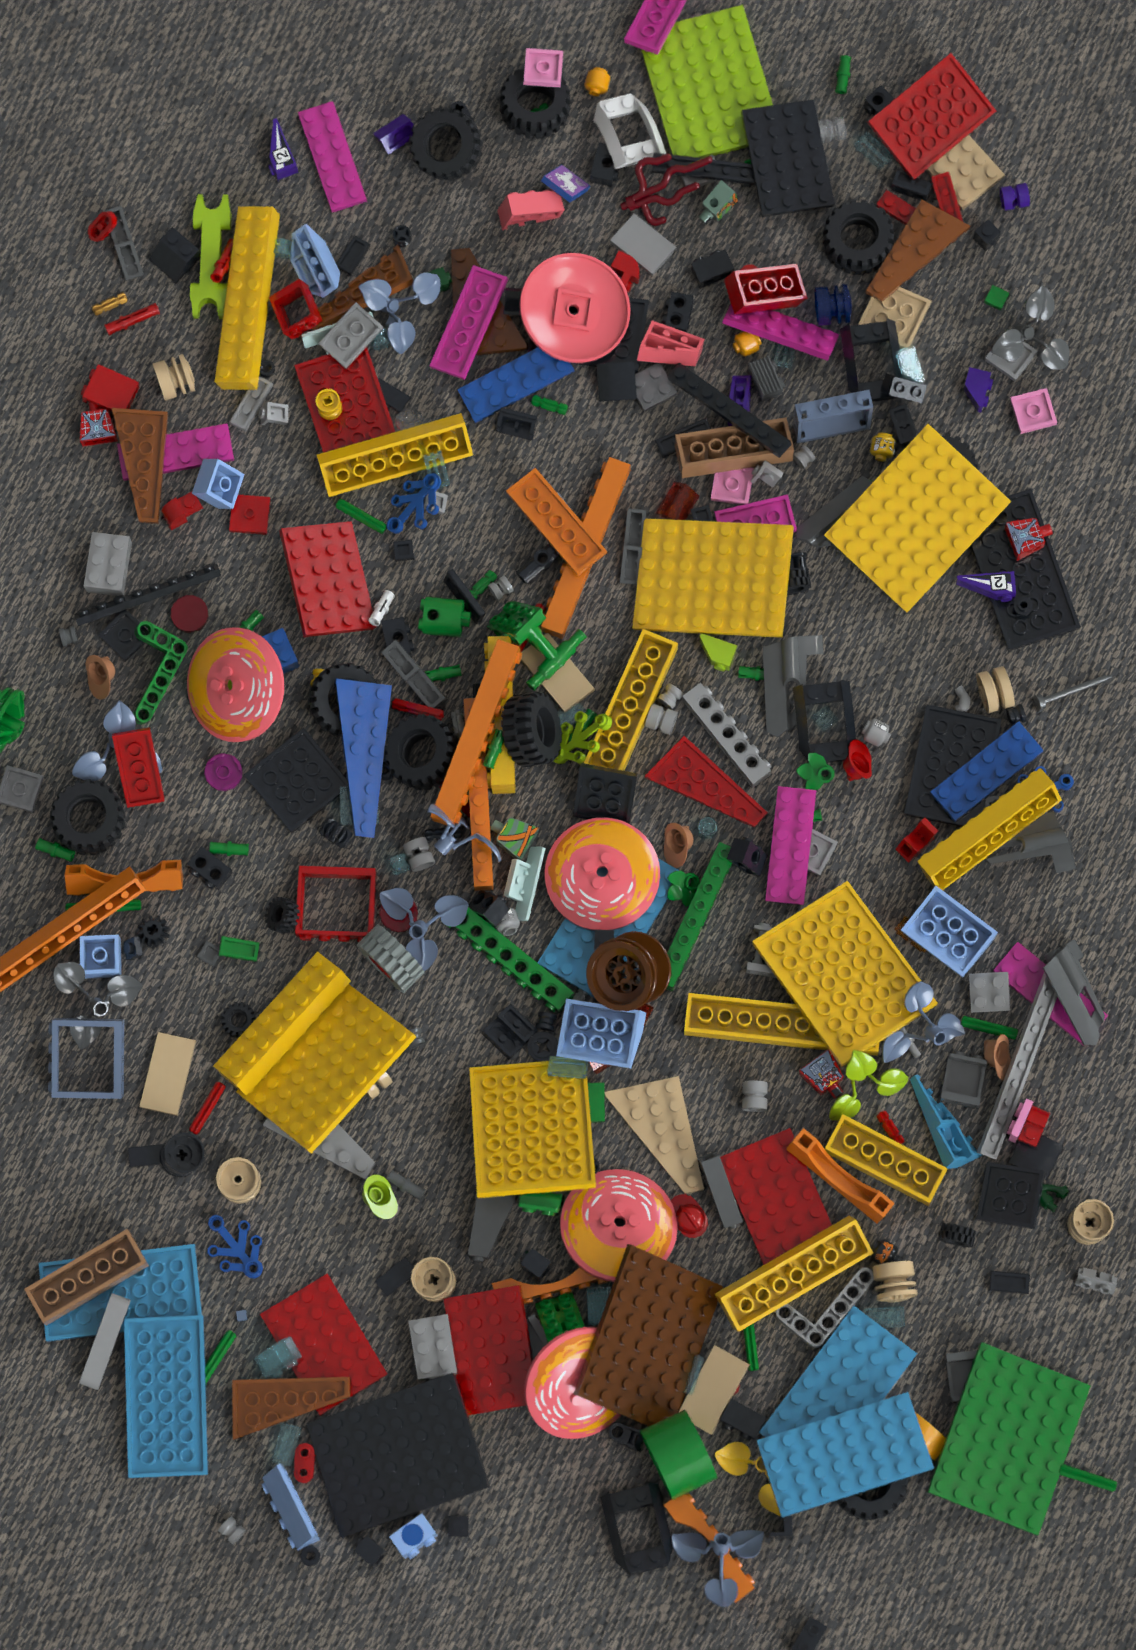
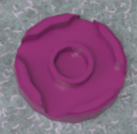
M220 753L210 758L204 771L207 783L218 791H228L235 788L240 783L243 773L237 758L226 753Z

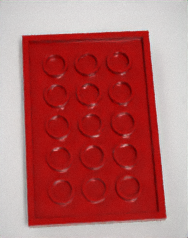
M950 53L867 123L908 176L915 180L993 115L996 110L953 54Z
M367 347L347 369L330 354L294 365L323 453L395 432ZM324 389L336 391L341 401L342 413L334 420L322 418L316 405V396Z
M352 521L281 528L279 531L303 637L375 629L376 626L368 621L373 610Z
M790 1128L720 1157L731 1190L763 1265L832 1226L807 1166L786 1149L794 1139Z
M328 1273L260 1314L297 1378L350 1377L349 1398L388 1375ZM349 1398L319 1408L317 1412L321 1416Z
M521 1285L445 1298V1311L448 1314L457 1368L456 1379L468 1416L526 1406L524 1395L525 1380L533 1362Z

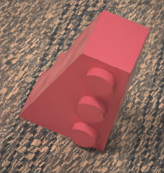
M546 189L542 192L532 190L521 194L512 192L506 196L498 209L502 230L508 229V225L517 223L519 227L524 226L526 221L536 220V223L560 218L564 212L561 196L552 189Z
M652 320L640 345L637 361L674 365L681 363L685 366H696L702 353L705 339Z

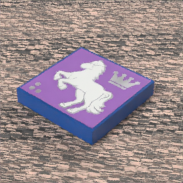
M563 165L544 175L541 180L568 202H572L590 188L589 184Z

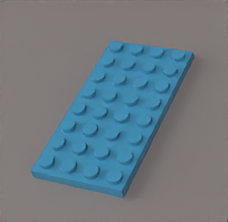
M658 858L660 882L654 901L648 910L635 922L614 930V939L623 933L632 931L647 934L668 900L667 891L672 884L667 877L670 873L679 871L678 869ZM604 867L597 870V875L600 877H604L608 873ZM565 918L539 959L538 964L595 998L589 989L586 978L587 964L595 951V931L579 927ZM626 956L623 958L625 962H627Z
M195 1244L141 1250L149 1264L148 1267L46 1326L44 1324L46 1342L96 1336L112 1293L131 1300L125 1318L202 1315ZM75 1259L39 1263L40 1279ZM124 1321L119 1333L124 1332Z
M853 1306L759 1433L764 1437H769L883 1400L917 1353Z
M204 1315L125 1318L128 1478L208 1475Z
M908 1392L756 1441L781 1518L934 1469Z

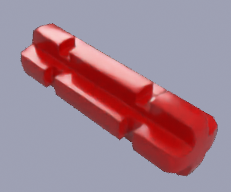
M885 1110L877 1115V1119L880 1123H883L884 1130L890 1138L902 1145L905 1139L902 1135H899V1130L892 1119H889V1115Z

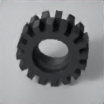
M792 570L789 572L787 595L803 593L811 588L808 571Z
M273 898V902L268 904L270 907H266L268 913L265 914L267 918L265 923L268 924L267 927L272 931L290 933V930L293 931L295 929L293 925L297 926L298 924L296 919L299 920L300 917L297 916L300 913V910L297 909L299 906L295 904L294 900L288 898Z
M234 1002L232 1005L230 1003L229 1007L224 1008V1013L221 1014L222 1027L233 1038H239L256 1019L253 1009L244 1002ZM237 1013H242L246 1016V1023L242 1027H235L231 1022L232 1017Z
M942 1223L938 1239L948 1244L969 1248L974 1245L976 1230L963 1227L962 1225Z

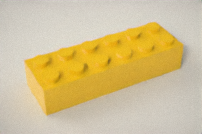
M843 1114L825 1147L826 1152L830 1156L927 1206L930 1205L948 1169Z

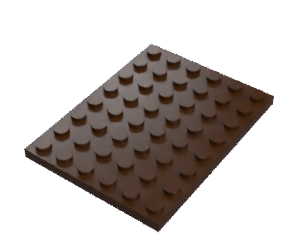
M627 1244L573 1395L648 1427L678 1413L718 1303L715 1293L722 1290L723 1286L636 1246Z

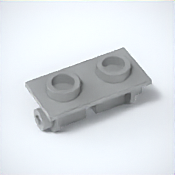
M1085 1267L1083 1269L1079 1268L1075 1285L1084 1289L1097 1290L1103 1294H1114L1118 1278L1114 1277L1113 1274L1100 1272L1098 1278L1096 1277V1270Z

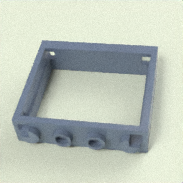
M865 390L795 404L793 429L796 443L870 429L873 413L870 391ZM806 413L807 418L802 419V414ZM860 421H866V425L861 426ZM802 432H804L805 437L801 438Z
M54 1018L52 1023H49V1035H52V1042H49L48 1047L49 1054H52V1062H49L48 1072L52 1073V1081L48 1083V1092L51 1093V1098L122 1099L124 1097V1019ZM59 1026L114 1027V1092L59 1091Z

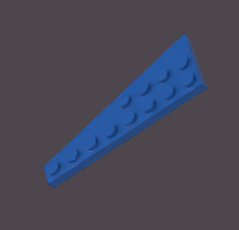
M336 678V697L339 707V720L341 723L354 836L374 838L392 685Z

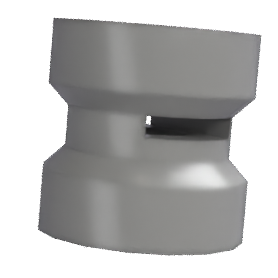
M504 575L496 583L492 582L488 585L490 592L497 601L501 600L503 595L514 591Z
M668 683L665 687L666 692L660 694L657 700L666 708L673 710L676 706V700H680L684 694L676 686Z
M232 1516L218 1529L222 1535L228 1536V1541L232 1545L246 1531L242 1526H237L236 1520Z

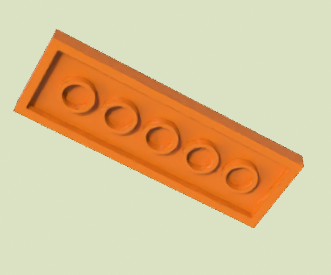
M536 468L506 490L508 496L577 576L607 554V550Z

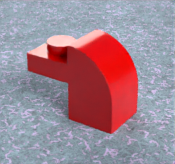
M618 251L611 269L618 276L622 277L621 281L627 293H629L633 285L632 282L639 283V265L632 256Z
M191 491L179 499L175 497L162 508L161 512L172 531L188 522L187 517L203 509L197 496L192 494Z
M924 818L900 842L895 850L909 863L934 840L938 830Z
M1032 1105L1018 1140L1036 1148L1050 1112Z

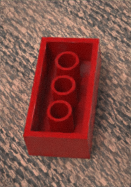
M797 264L734 271L724 279L734 314L797 307L807 299Z

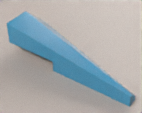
M914 1075L910 1081L943 1166L948 1169L958 1168L981 1157L982 1155L977 1153V1150L971 1144L973 1139L970 1136L965 1137L959 1128V1122L942 1102L937 1103L931 1096L933 1091L930 1088L926 1090L920 1081L921 1077Z

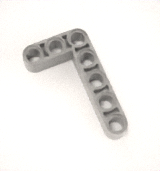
M869 1268L860 1269L815 1325L789 1304H785L776 1310V1319L809 1347L819 1348L871 1286L874 1280L873 1272ZM862 1273H867L870 1276V1281L864 1283L860 1280L859 1276ZM850 1288L856 1289L858 1296L855 1298L849 1297L847 1290ZM836 1304H843L846 1310L843 1313L836 1312L834 1308ZM787 1309L790 1312V1316L782 1318L779 1315V1311ZM826 1318L831 1319L833 1326L825 1328L822 1321ZM797 1321H802L805 1324V1329L798 1331L795 1329L794 1324ZM818 1334L821 1341L819 1343H812L810 1336Z

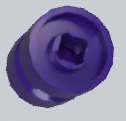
M1026 183L1015 184L1014 188L1011 186L1000 187L999 193L1003 211L1015 209V206L1019 208L1030 206L1029 190Z

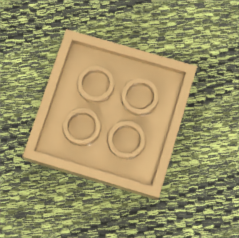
M970 135L966 136L926 170L931 176L950 172L961 210L965 209L1005 177V174Z
M899 287L883 302L871 297L858 325L886 321V318L895 321L899 347L908 351L931 305V300Z

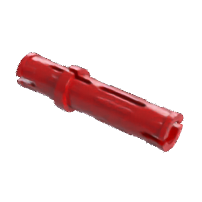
M234 239L227 241L220 259L214 264L215 269L210 276L213 282H221L224 274L229 270Z
M156 303L124 317L123 315L119 316V319L104 324L110 336L115 332L123 329L127 330L128 327L160 314Z

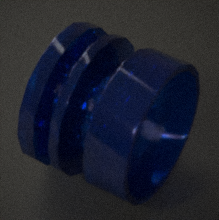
M847 284L841 285V293H839L838 285H834L833 294L829 293L827 286L814 287L818 326L831 325L832 316H835L837 324H841V315H843L845 323H850L852 301Z

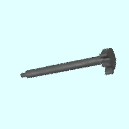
M1103 675L1043 697L1041 694L1033 696L1032 699L1035 701L1034 705L1037 706V712L1044 711L1046 703L1104 683L1112 678V675Z

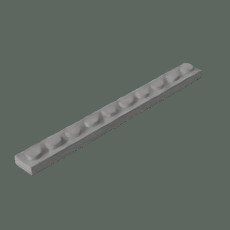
M1045 972L977 1153L993 1160H997L1057 999V994Z

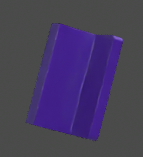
M402 114L374 132L373 135L380 141L385 152L390 154L409 141V137L413 135L411 130L414 125L411 119Z

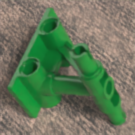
M509 601L503 606V610L490 619V624L487 628L492 630L497 636H509L519 646L526 640L545 656L546 659L537 667V672L526 682L528 687L535 691L545 679H550L558 669L564 666L566 661L576 653L578 645L587 636L580 629H577L568 640L562 641L555 649L539 628L546 619L542 613L543 610L540 607Z
M562 1193L521 1194L518 1207H522L524 1212L534 1213L536 1210H542L543 1215L554 1216L555 1213L560 1212Z
M572 1292L561 1294L551 1299H543L535 1304L547 1343L569 1330L585 1327Z

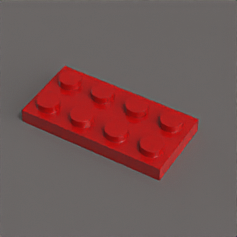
M150 727L112 734L127 808L164 802L165 796Z

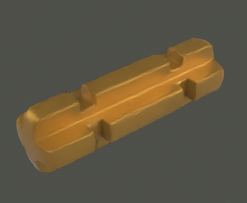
M121 292L117 294V297L112 296L101 301V304L93 305L92 310L98 316L102 314V311L106 312L119 306L118 304L120 303L121 305L126 303L128 299L125 293Z

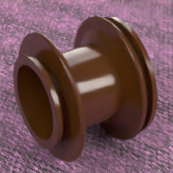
M636 931L626 932L615 939L603 942L591 955L586 969L587 983L593 996L605 1007L616 1011L635 1010L645 1003L656 1000L666 990L671 977L670 959L662 944L649 934ZM624 956H626L627 962L623 960ZM637 976L641 978L640 982L637 981Z

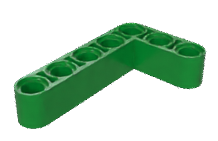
M143 621L136 626L135 636L144 643L163 652L164 656L133 712L136 723L140 725L147 723L152 718L188 649L186 642L148 621ZM141 626L148 628V635L141 634ZM157 636H163L165 638V644H159L157 642ZM174 645L181 646V654L174 652ZM165 661H170L173 664L172 670L165 668ZM160 677L164 680L163 687L156 684V678ZM148 694L155 696V703L148 702ZM140 710L146 712V720L139 718L138 712Z

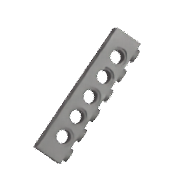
M699 683L682 696V701L753 789L771 775V765L766 759H761L758 755L760 752L754 744H749L746 740L748 737L742 729H737L735 720L731 715L727 716L723 711L724 707L720 701H715L711 696L713 695L711 690ZM701 702H707L710 706L706 709H703L699 706V704ZM714 716H718L721 718V722L713 723L711 719ZM725 731H731L733 733V736L731 738H726L723 736V733ZM740 745L745 750L742 753H738L734 748ZM749 760H753L757 765L755 767H748L746 763Z

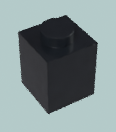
M988 219L974 231L973 239L987 251L999 241L1001 232Z

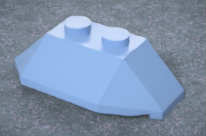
M304 224L291 235L290 261L298 278L308 284L311 293L324 298L338 288L340 271L326 242L312 228Z

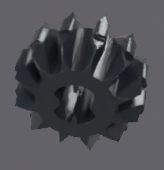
M327 818L319 829V833L340 848H344L352 837L350 830L331 818Z
M149 915L148 922L142 919L144 926L138 925V929L141 931L137 933L138 937H142L141 943L147 942V947L149 948L153 943L158 948L159 941L164 945L166 942L163 937H170L166 933L170 930L169 926H165L167 921L165 919L160 921V916L158 915L155 920H153L152 915ZM156 928L158 932L151 935L150 930Z

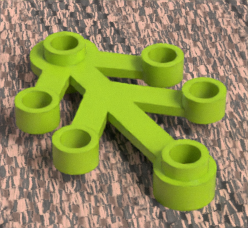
M578 711L574 716L577 723L569 743L568 739L569 735L573 732V725L568 722H564L561 725L563 733L562 742L560 743L561 749L553 762L563 764L571 760L578 764L583 763L586 758L584 753L580 751L571 753L570 751L574 748H580L596 753L600 748V744L595 740H590L589 742L584 740L598 729L608 730L612 725V718L606 714H599L595 718V723L582 732L588 716L586 713Z

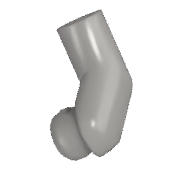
M961 685L954 690L960 699L955 709L967 712L970 707L971 698Z

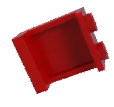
M98 364L96 369H92L89 375L90 382L88 386L84 385L81 395L84 403L89 401L109 411H112V408L130 409L140 387L138 381Z

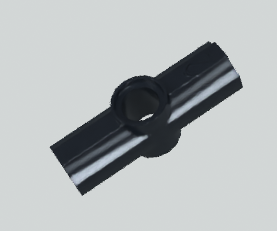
M548 543L543 549L536 551L534 556L516 571V574L527 585L542 571L549 569L551 564L560 555ZM540 557L548 559L545 563L538 562Z

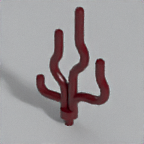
M666 153L656 158H642L635 166L636 177L640 185L639 190L625 198L626 201L620 204L622 210L629 208L630 211L641 207L649 224L659 226L666 223L667 219L664 216L657 219L653 218L647 204L657 202L665 206L674 205L679 202L683 195L697 190L700 184L694 182L676 191L673 197L668 199L651 194L664 189L668 185L672 174L676 172L688 173L712 163V157L707 156L685 166H671L664 173L661 182L647 188L642 168L647 164L659 165L671 160V154Z

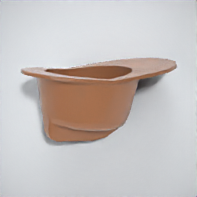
M91 655L86 660L88 684L93 696L102 700L109 695L110 681L115 676V667L109 657L104 656L100 658L97 655Z
M670 823L665 828L664 857L666 862L674 868L683 866L687 858V851L693 845L694 839L689 826Z
M1004 1034L1000 1035L997 1039L984 1042V1059L988 1061L987 1063L991 1067L996 1069V1073L1002 1081H1004L1011 1062L1009 1040Z

